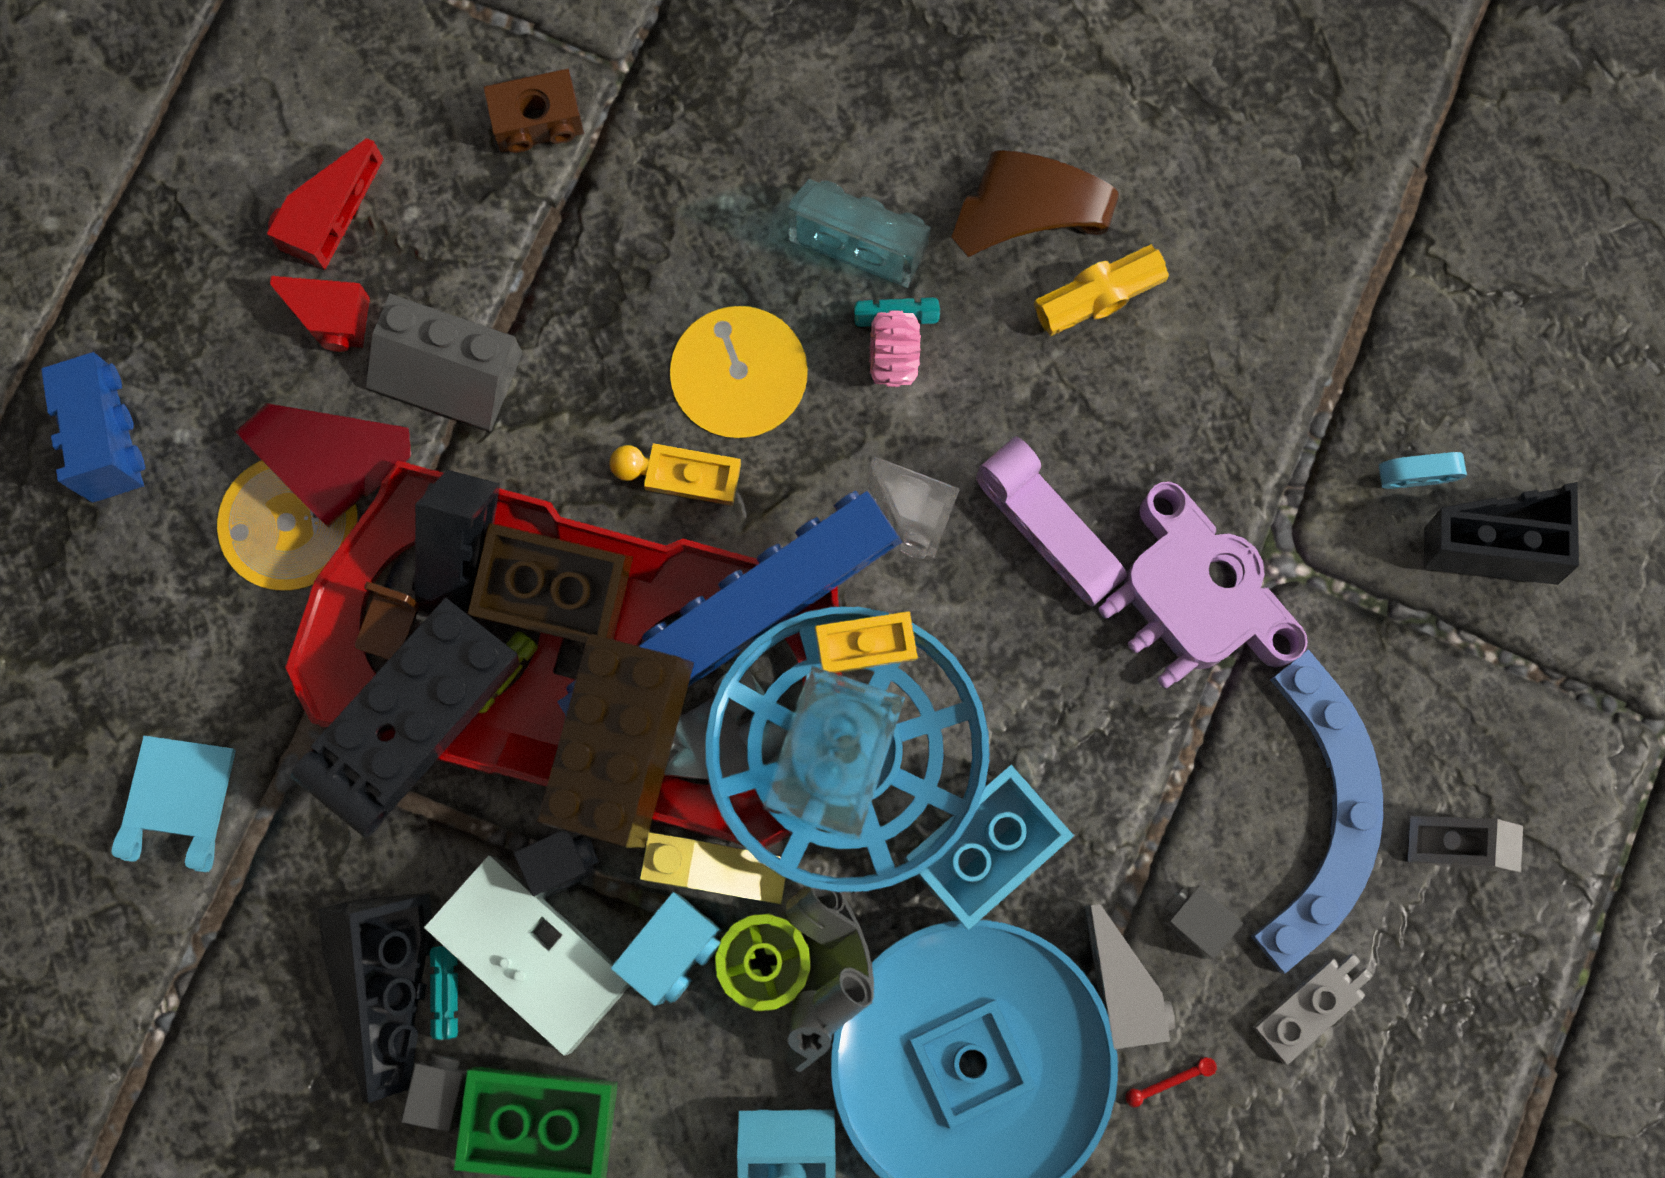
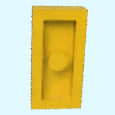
M910 611L818 625L814 628L822 675L915 661L918 658Z

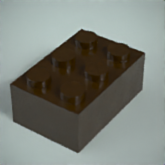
M489 523L468 615L583 643L587 642L588 634L614 640L633 556Z

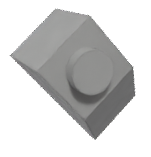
M1410 816L1408 862L1471 870L1521 873L1523 826L1500 819Z

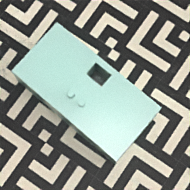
M489 855L424 927L564 1056L572 1053L631 986L610 969L614 962L546 900L533 897L528 884L504 862L494 856Z

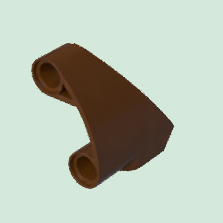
M994 151L989 156L976 196H968L963 203L951 238L964 254L970 257L1011 238L1054 228L1075 227L1087 234L1102 235L1109 229L1119 198V192L1115 187L1100 178L1054 159L1016 151Z

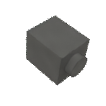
M1201 886L1190 887L1188 891L1181 887L1165 905L1164 909L1169 914L1162 921L1164 925L1204 959H1215L1244 924Z
M432 1055L430 1062L423 1061L415 1064L402 1122L446 1132L458 1128L468 1071L458 1068L459 1059Z

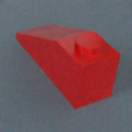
M368 138L361 141L290 193L281 208L274 210L269 219L267 235L280 251L326 270L384 160L375 142Z

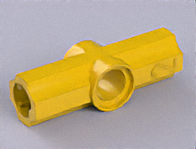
M1151 244L1111 264L1108 261L1094 264L1079 273L1073 282L1036 299L1034 307L1037 318L1044 331H1047L1050 336L1071 328L1092 316L1094 319L1104 318L1122 308L1130 298L1167 281L1169 274L1166 269V262L1160 251Z

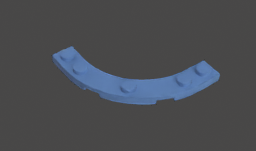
M1309 649L1270 680L1307 724L1319 744L1327 768L1330 767L1334 786L1332 821L1329 834L1331 839L1324 859L1320 861L1312 878L1300 894L1251 936L1280 973L1288 972L1338 928L1353 909L1374 867L1383 824V791L1380 770L1374 747L1365 725L1343 690Z

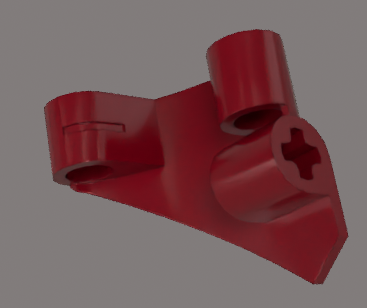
M265 403L235 431L328 528L363 496L367 497L376 490L398 460L406 462L411 457L408 427Z

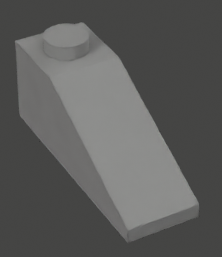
M1100 904L1085 906L1098 994L1109 1017L1114 1049L1169 1042V1030L1175 1029V1018L1171 1002L1164 1001L1163 993Z

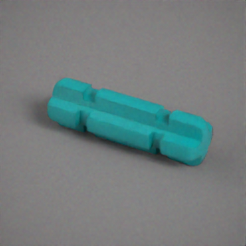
M935 297L921 298V302H915L914 298L879 300V304H873V300H862L855 302L854 320L859 327L872 326V322L878 312L889 313V310L914 313L917 320H921V324L937 323L940 318V304Z
M436 946L430 950V967H434V974H430V1012H434V1019L430 1020V1036L435 1040L453 1039L458 1035V1018H454V1011H458V973H454V966H457V957L445 946Z

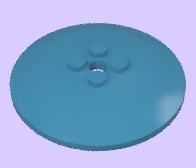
M979 920L969 930L959 921H949L926 927L897 941L872 962L874 977L873 1001L834 1033L831 1053V1075L835 1101L844 1128L859 1154L874 1172L881 1178H1071L1094 1152L1105 1132L1111 1117L1118 1081L1117 1049H1114L1109 1017L1097 991L1083 971L1061 950L1040 936L1016 926L988 920ZM968 1050H978L985 1057V1069L977 1077H967L960 1071V1057Z

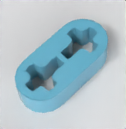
M1461 452L1391 459L1378 465L1381 485L1385 489L1443 484L1457 481L1467 476L1464 455Z

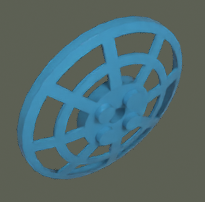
M829 607L805 612L777 624L758 637L736 659L722 680L711 706L705 736L706 769L711 792L723 820L738 842L759 862L780 876L807 887L833 892H864L892 886L919 874L939 860L962 836L976 813L985 789L989 766V732L983 706L972 680L959 661L934 636L912 623L915 645L925 651L943 669L956 688L962 703L935 711L921 687L907 673L898 668L900 663L864 668L874 672L863 695L836 693L831 674L822 675L814 630L815 626L889 615L890 613L863 607ZM799 632L807 660L796 664L783 673L768 688L764 696L739 682L746 670L765 651L784 638ZM811 674L819 700L810 705L801 716L776 703L779 697L792 684ZM891 681L909 696L918 709L920 717L896 724L890 713L879 704ZM731 699L754 712L747 740L749 770L723 778L720 767L719 738L724 712ZM768 720L791 733L789 758L763 766L761 742L764 726ZM968 721L972 741V764L968 786L962 799L937 787L944 758L941 729ZM927 734L928 763L925 777L921 779L900 768L903 755L902 742ZM846 736L852 738L857 743L859 752L853 762L842 763L835 758L832 748L837 738ZM790 777H796L800 785L811 795L799 820L793 817L780 804L769 784ZM890 785L915 797L898 817L880 827L871 800L881 795ZM756 789L760 800L769 813L784 828L792 832L780 858L768 851L749 833L734 811L729 796ZM828 804L839 807L853 806L862 833L838 835L822 832L816 828ZM928 804L955 816L948 828L929 848L909 862L898 867L894 866L885 840L896 836L909 827ZM809 842L835 849L867 847L876 874L864 877L836 878L810 873L798 868V865Z

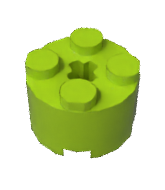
M770 914L748 916L733 924L721 939L715 956L717 978L724 992L739 1005L756 1011L778 1009L793 1001L805 986L811 967L809 947L801 932L787 920ZM760 948H764L767 955L775 954L777 958V965L771 966L773 973L768 976H763L761 969L753 970L751 967V959L757 958L755 951Z

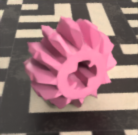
M889 310V313L878 312L872 322L869 346L870 374L875 384H886L887 387L911 385L918 376L921 335L919 334L920 324L914 313Z

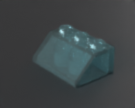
M811 179L807 180L788 206L789 241L906 288L910 287L930 236L931 227L925 225L921 218L910 213H901L899 215L884 209V206L873 198L861 197L859 199L844 193V190L830 181H821L819 183Z

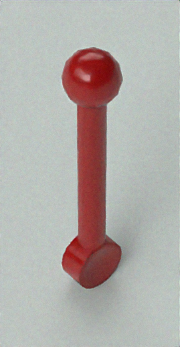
M1202 1057L1193 1068L1142 1090L1130 1089L1125 1095L1126 1103L1130 1107L1136 1108L1143 1103V1099L1196 1076H1212L1217 1070L1216 1062L1212 1058Z

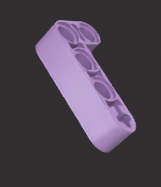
M1015 436L979 467L976 476L977 482L991 501L1085 603L1095 606L1127 578V573L1117 558L1039 474L1041 469L1039 458L1028 444Z

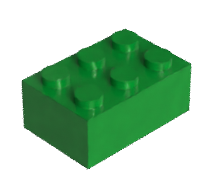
M487 1067L469 1069L467 1071L454 1170L521 1178H606L618 1082Z

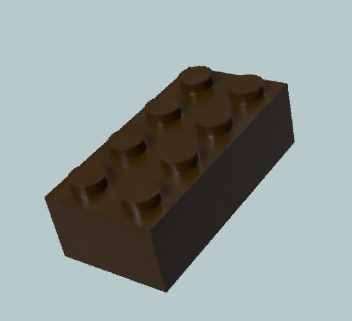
M588 634L537 822L625 847H645L694 662L667 653Z

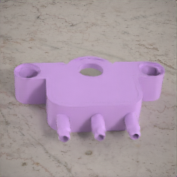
M1161 482L1155 485L1141 503L1140 517L1159 541L1139 556L1127 571L1124 585L1106 599V602L1099 607V612L1104 618H1109L1132 602L1149 623L1139 630L1135 637L1128 642V647L1131 651L1138 653L1161 637L1177 655L1178 658L1165 668V672L1158 676L1157 681L1163 688H1168L1174 682L1180 681L1194 668H1210L1228 657L1245 642L1261 661L1271 667H1284L1301 657L1306 651L1308 644L1307 635L1301 625L1270 589L1261 588L1265 573L1263 560L1257 549L1242 537L1232 534L1215 535L1216 527L1179 485L1172 482ZM1155 498L1167 499L1173 506V514H1160L1156 511L1153 500ZM1221 562L1232 569L1235 576L1233 588H1223L1212 581L1209 575L1210 563ZM1274 634L1283 635L1288 639L1291 647L1289 655L1281 654L1275 650L1272 641Z

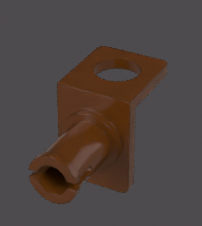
M366 581L364 589L373 595V599L355 642V647L360 651L389 660L406 642L409 635L413 634L412 626L420 604L409 595Z

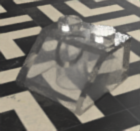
M873 456L869 469L868 488L872 497L903 541L899 544L901 545L899 550L917 559H925L926 555L935 558L954 510L960 488Z

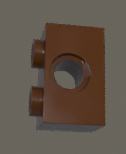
M569 68L484 86L493 133L501 152L520 153L531 149L533 145L546 142L566 143L573 140L575 136L585 134ZM534 110L545 111L537 119L526 118Z

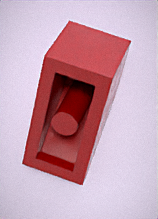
M271 276L270 285L323 348L337 352L348 351L349 347L363 348L370 297L360 283Z

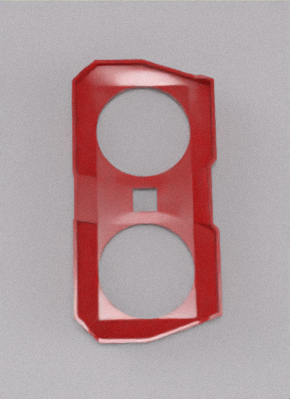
M398 460L381 482L380 490L374 501L314 580L285 667L292 681L294 691L311 723L327 729L377 674L372 667L367 653L355 647V642L363 624L365 606L370 594L364 589L366 581L375 584L379 575L392 560L415 545V504L425 494L428 485L435 483L442 476V472ZM499 488L494 524L633 556L614 636L616 641L639 646L643 640L642 635L649 629L680 613V609L700 596L707 600L719 592L721 589L718 584L730 574L738 570H742L745 574L759 564L756 558L683 538L671 544L662 545L560 517L551 502ZM838 586L795 616L824 608L839 607ZM540 632L538 648L521 677L504 693L494 698L495 702L486 713H477L440 755L437 761L458 765L493 776L499 774L546 788L566 718L557 701L568 695L565 688L575 681V679L554 673L565 638ZM799 632L784 638L798 663L807 660ZM842 672L832 673L831 676L836 693H843ZM811 674L802 678L804 697L801 715L810 705L819 700ZM389 730L384 732L380 741H390L395 736V731ZM842 737L837 738L833 744L832 750L835 758H837ZM664 775L652 821L741 845L723 820L712 795L710 785L690 783L673 776ZM800 783L769 784L780 804L793 817L799 820L811 795ZM756 789L729 796L734 811L746 829L766 849L792 835V832L784 828L769 813L760 800Z

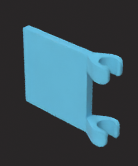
M143 736L122 825L113 842L112 855L124 861H137L142 850L143 830L190 836L194 838L187 851L185 865L195 871L209 872L214 862L215 839L236 750L233 748Z

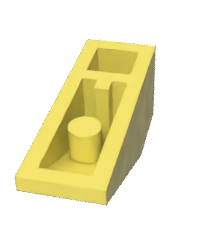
M650 832L648 834L640 877L641 880L775 904H781L786 879L759 862L748 850Z

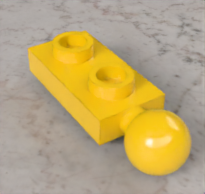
M653 443L650 458L644 457L638 448L624 445L614 450L609 464L612 473L624 481L634 480L640 475H646L644 487L647 491L733 506L741 459Z

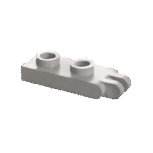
M1354 953L1347 956L1339 964L1334 958L1328 960L1252 1026L1282 1064L1288 1065L1364 998L1365 994L1360 988L1373 975L1367 968H1364L1350 978L1347 973L1360 962Z

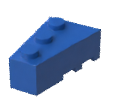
M92 352L41 368L47 411L51 417H56L60 432L51 435L52 446L55 450L62 449L65 467L56 470L58 482L92 503L144 487L140 471L145 470V463L139 448L136 445H132L129 430L134 428L133 420L129 410L124 404H121L117 390L122 389V382L116 367L112 363L108 364L96 353Z

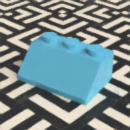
M1010 765L985 787L975 815L957 842L939 860L916 876L942 905L969 930L1074 835L1018 771ZM955 816L947 820L905 857L903 861L907 863L929 848L948 828Z

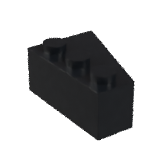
M446 470L435 483L428 485L425 494L415 504V574L412 581V590L415 591V601L420 604L419 611L432 613L447 598L468 615L489 523L494 524L500 483Z
M1578 482L1564 484L1561 488L1542 492L1537 490L1526 491L1520 496L1497 500L1494 497L1441 507L1424 528V569L1559 585L1579 566Z

